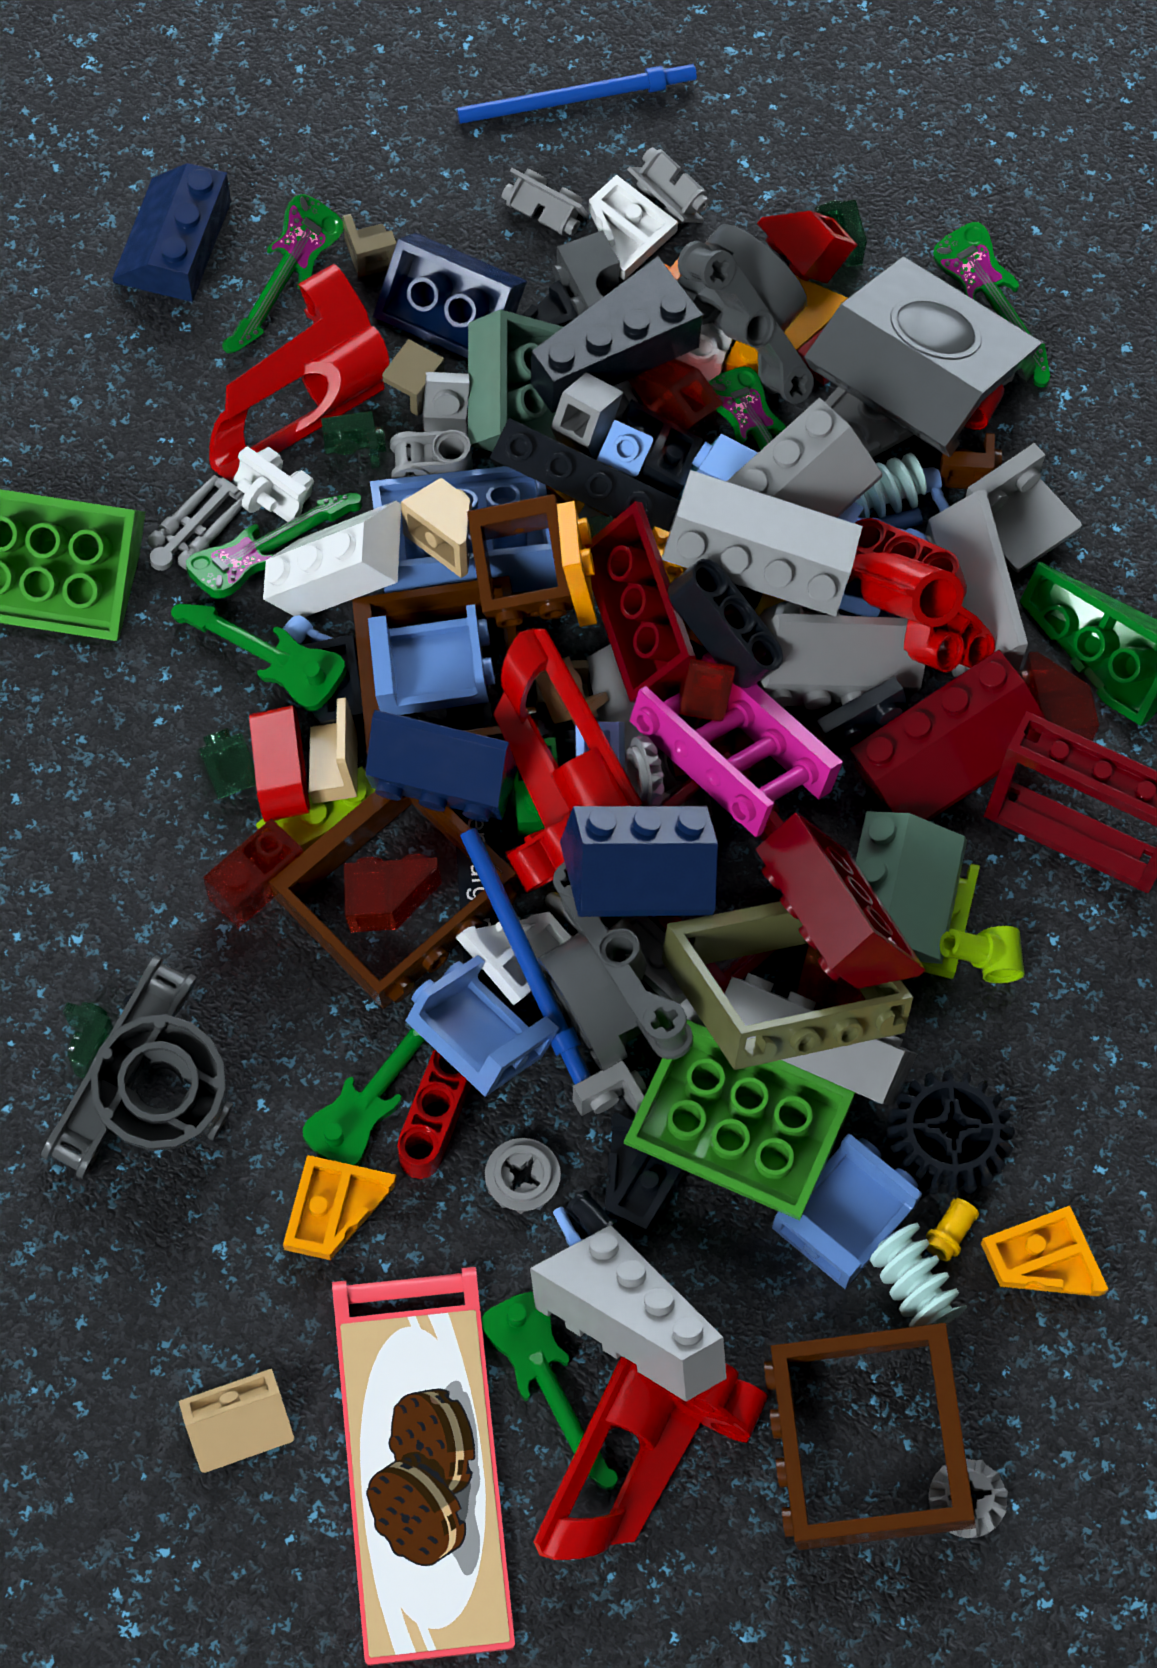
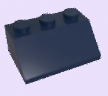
M186 163L152 178L114 273L113 283L193 302L231 203L227 172Z
M413 233L399 238L373 317L468 359V322L500 309L516 314L527 281L418 233Z
M374 710L365 775L377 795L396 801L401 800L402 796L418 799V803L421 806L435 811H445L447 806L462 810V814L465 817L479 822H489L490 817L503 820L517 773V766L509 742Z
M573 806L561 837L560 845L578 917L714 914L718 842L707 806Z

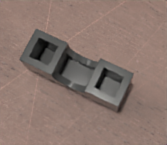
M603 230L557 246L556 265L552 266L555 281L560 280L563 287L566 288L578 316L604 297L601 295L602 292L619 285L620 262Z

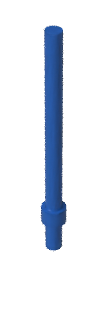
M694 64L663 69L662 66L645 68V73L458 107L457 116L459 124L645 89L652 93L666 90L667 85L696 80V69Z
M477 828L470 829L460 835L462 842L543 1018L547 1016L559 1027L551 1042V1046L556 1056L561 1055L575 1085L591 1076L578 1049L581 1042L574 1027L569 1028Z

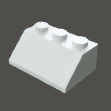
M393 501L302 537L267 559L263 600L293 616L307 617L397 583L401 504Z

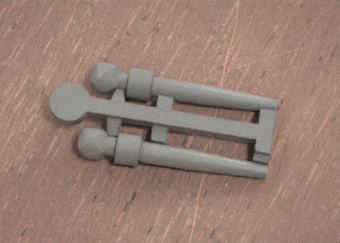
M213 475L171 517H166L158 526L159 531L155 530L148 536V545L153 548L150 553L151 566L156 570H167L173 563L172 555L179 549L183 552L178 556V565L187 570L186 560L190 555L210 548V543L242 509L243 492L225 478H218L216 475ZM214 486L219 488L192 518L188 517ZM229 495L237 501L207 530L202 526L204 521ZM179 525H184V527L174 536V534L180 529ZM194 532H195L196 534H198L199 536H197V537L187 546L186 543H185L186 540H187Z

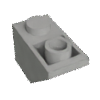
M586 372L562 392L551 426L556 440L597 460L614 422L624 392Z

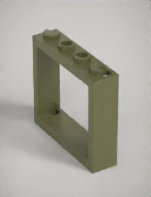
M775 902L667 924L661 960L734 1070L905 1033L913 996L902 981L898 980L859 988L866 999L864 1001L745 1025L705 964L807 944L798 930L802 926L800 920L794 918L781 902Z

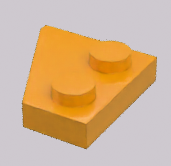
M575 501L557 504L562 567L579 626L597 624V616L590 576L595 575L591 550L585 547V545L592 544L587 517L579 519Z
M307 1155L283 1242L284 1250L331 1260L394 1189L397 1181L396 1175Z
M1070 1206L987 1236L981 1241V1246L1000 1287L1089 1296H1101L1108 1291L1107 1284Z

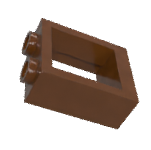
M555 494L467 511L482 612L490 625L496 624L500 628H509L520 625L523 619L540 616L542 619H556L566 615L567 610L574 609L562 567L557 504L559 502ZM549 528L558 587L495 599L486 540Z

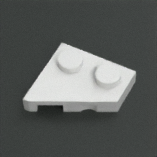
M618 175L613 177L589 199V212L598 231L603 230L620 262L619 276L623 280L630 276L677 232L678 221Z
M550 912L530 915L527 919L519 920L536 958L571 938ZM500 922L477 929L475 926L467 927L455 937L472 958L479 955L485 961L482 969L513 1005L531 991Z

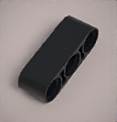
M701 559L669 584L668 596L673 607L734 685L741 688H749L781 666L783 663V651L779 642L725 571L716 562L710 559Z

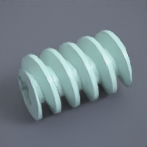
M908 453L903 456L902 460L894 457L887 460L886 465L880 462L876 463L882 472V478L855 501V503L863 507L859 517L865 519L870 518L871 508H874L879 518H884L886 516V504L888 503L896 514L902 512V499H906L912 509L917 508L918 494L925 495L927 487L923 469L916 456Z
M918 1223L910 1224L894 1232L879 1243L870 1261L874 1267H885L880 1274L884 1284L895 1283L889 1293L893 1300H904L899 1308L902 1316H915L911 1320L909 1327L939 1323L948 1324L963 1313L967 1305L951 1307L950 1303L958 1296L959 1292L957 1288L947 1291L941 1290L940 1287L949 1278L947 1272L932 1275L931 1270L939 1262V1258L937 1255L922 1258L921 1253L930 1243L927 1239L913 1242L911 1237L920 1229Z

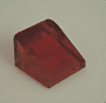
M690 659L679 690L680 714L723 721L734 679L735 667Z

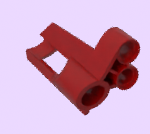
M335 264L297 284L300 286L307 306L304 309L306 317L311 319L314 324L226 386L225 411L219 415L212 430L209 461L211 468L230 482L234 479L240 465L239 452L247 447L244 439V425L248 410L254 404L300 377L311 398L318 407L250 447L256 453L267 447L279 453L385 389L382 374L390 364L385 342L379 331L374 326H371L364 305L344 273Z
M895 553L855 555L847 584L851 583L854 579L861 581L863 599L870 606L908 619L904 650L908 652L912 660L943 672H949L955 669L958 664L972 668L994 653L995 640L992 633L976 615L961 606L964 589L960 579L954 573Z
M543 628L521 631L513 640L502 666L501 686L504 693L493 713L505 741L510 744L517 768L545 829L524 838L526 843L505 852L526 892L533 891L552 881L556 869L565 862L560 840L573 806L642 805L638 794L547 630ZM544 670L548 673L589 748V751L573 758L560 767L525 706L533 681Z
M620 1357L533 1541L539 1556L553 1560L581 1559L603 1553L609 1549L610 1545L635 1542L699 1425L702 1424L730 1439L747 1443L768 1400V1395L758 1387L738 1379V1371L726 1363L727 1379L692 1399L684 1401L637 1372L636 1364L625 1357ZM620 1427L636 1435L640 1449L610 1513L591 1518L569 1517L608 1432L613 1428Z

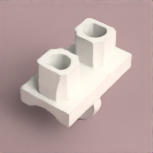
M248 446L241 450L238 455L240 465L234 476L233 483L237 485V489L244 493L242 507L248 512L254 513L263 506L287 522L300 516L304 502L311 496L314 484L313 478L302 470L296 471L290 476L281 470L283 460L280 454L270 447L258 453Z

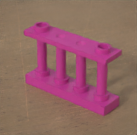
M709 652L702 656L697 671L698 683L671 698L662 701L648 687L645 686L639 689L629 721L641 734L648 736L661 751L755 837L763 833L774 801L800 785H803L818 800L832 791L843 761L757 684L749 688H741L734 685ZM708 699L723 715L696 730L678 716V714ZM738 727L755 743L725 759L709 743ZM771 756L787 772L758 789L741 772Z

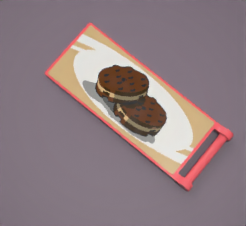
M476 1267L461 1268L462 1273L354 1285H347V1281L332 1282L365 1663L369 1666L511 1650L515 1646ZM464 1292L465 1305L357 1317H350L349 1304Z

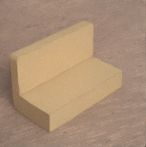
M346 697L337 699V723L310 727L309 794L313 804L357 797L358 732Z
M272 1369L178 1401L200 1471L203 1473L294 1441L292 1428Z

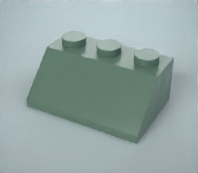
M501 309L468 322V438L471 447L493 452L508 418L556 440L551 429L556 412L551 413L531 385L532 350L562 329V326Z
M866 811L855 863L920 962L942 964L944 956L940 952V940L946 931L949 932L967 839L961 834L910 813Z

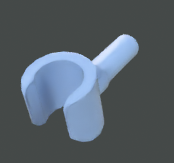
M934 467L922 468L926 479V493H931L932 499L935 501L940 512L950 506L941 490L942 481L939 470Z
M300 615L292 617L282 628L300 645L305 639L311 642H318L333 638L313 629L312 624Z
M559 1207L555 1209L553 1214L566 1237L565 1240L569 1247L583 1240L578 1232L575 1231L564 1208Z

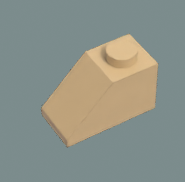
M439 478L401 501L403 535L460 578L468 574L471 534L467 511L472 510L470 498L461 489H456L444 479Z

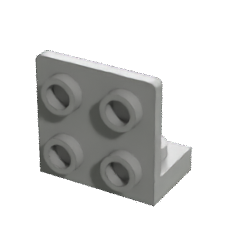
M1035 443L969 486L966 493L967 497L978 490L986 489L1005 562L1016 573H1019L1079 532L1082 525L1076 516L1040 479V471L1045 454Z

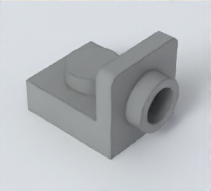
M426 372L423 404L424 432L453 429L459 430L467 436L466 417L469 374Z
M622 1060L607 1070L600 1071L573 1085L572 1101L580 1115L583 1116L592 1110L595 1114H599L610 1109L619 1101L618 1097L622 1095L634 1116H636L647 1092V1087L640 1074L636 1070L629 1072Z

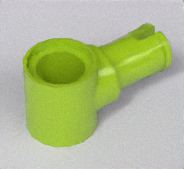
M1012 926L990 927L977 935L950 929V932L946 931L941 936L940 952L944 957L969 961L974 967L982 969L983 979L989 983H1009L1024 977L1021 938L1018 928Z

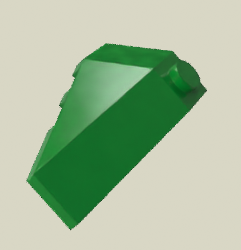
M1038 563L1021 597L1020 603L1050 639L1056 640L1071 657L1072 661L1070 663L1079 673L1083 672L1098 690L1095 693L1106 705L1138 725H1145L1157 712V619L1052 567Z

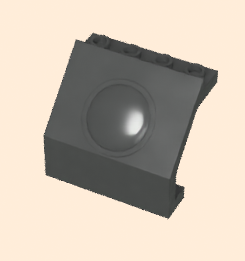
M903 256L840 304L804 358L810 369L943 454L951 457L960 444L957 438L985 398L1016 371H1018L1021 379L1026 382L1036 369L1033 355L1042 342Z

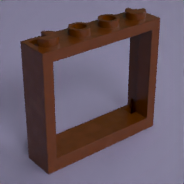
M510 576L492 578L495 599L518 595L513 594ZM478 580L352 599L367 755L374 710L380 711L375 696L368 618L386 615L390 628L466 617V605L475 604L477 615L483 614ZM518 626L503 628L506 653L515 637L526 629L518 630ZM533 683L529 689L528 695L534 694ZM526 699L525 706L539 730L536 707H527ZM499 726L466 730V732L505 741Z
M374 791L271 879L269 883L275 899L384 1010L393 1001L398 1003L405 999L413 990L414 982L427 971L432 973L438 970L448 959L449 952L460 943L455 937L467 927L475 926L476 929L482 928V921L492 914L494 909L484 889L383 979L379 980L300 899L411 804L469 859L470 857L460 835L471 828L450 807L446 806L445 811H435L421 806L418 803V799L402 796L399 801L390 800L377 795ZM483 841L512 904L519 891L516 872Z
M946 1323L771 1345L772 1361L764 1362V1372L767 1390H776L778 1408L770 1409V1421L773 1439L782 1438L784 1457L776 1458V1470L779 1488L788 1487L790 1507H782V1520L785 1537L794 1536L798 1550L976 1528ZM929 1346L952 1507L809 1525L789 1364Z

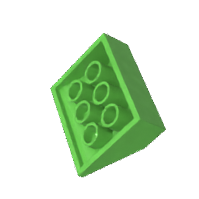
M0 489V623L119 641L139 560L146 511Z
M687 1020V1024L690 1026L694 1036L691 1049L683 1057L677 1059L662 1058L625 1137L624 1144L800 1221L849 1113L855 1092L783 1060L734 1070L707 1028Z

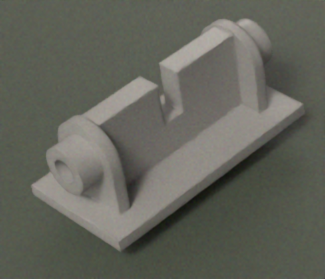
M654 147L648 149L642 158L645 162L643 167H629L627 169L638 180L636 183L638 188L648 196L661 201L666 206L664 211L678 221V223H703L705 219L697 211L700 213L708 207L710 200L707 198V191L687 173H683L677 183H675L673 180L682 168L662 149L656 150Z
M511 168L510 172L517 180L514 185L507 184L502 193V198L506 200V205L510 208H514L533 219L539 206H543L544 210L538 221L562 236L566 234L573 236L577 232L580 221L576 219L578 214L586 219L589 218L590 215L581 205L583 199L574 192L564 187L559 192L547 187L548 180L531 169H526L523 174Z

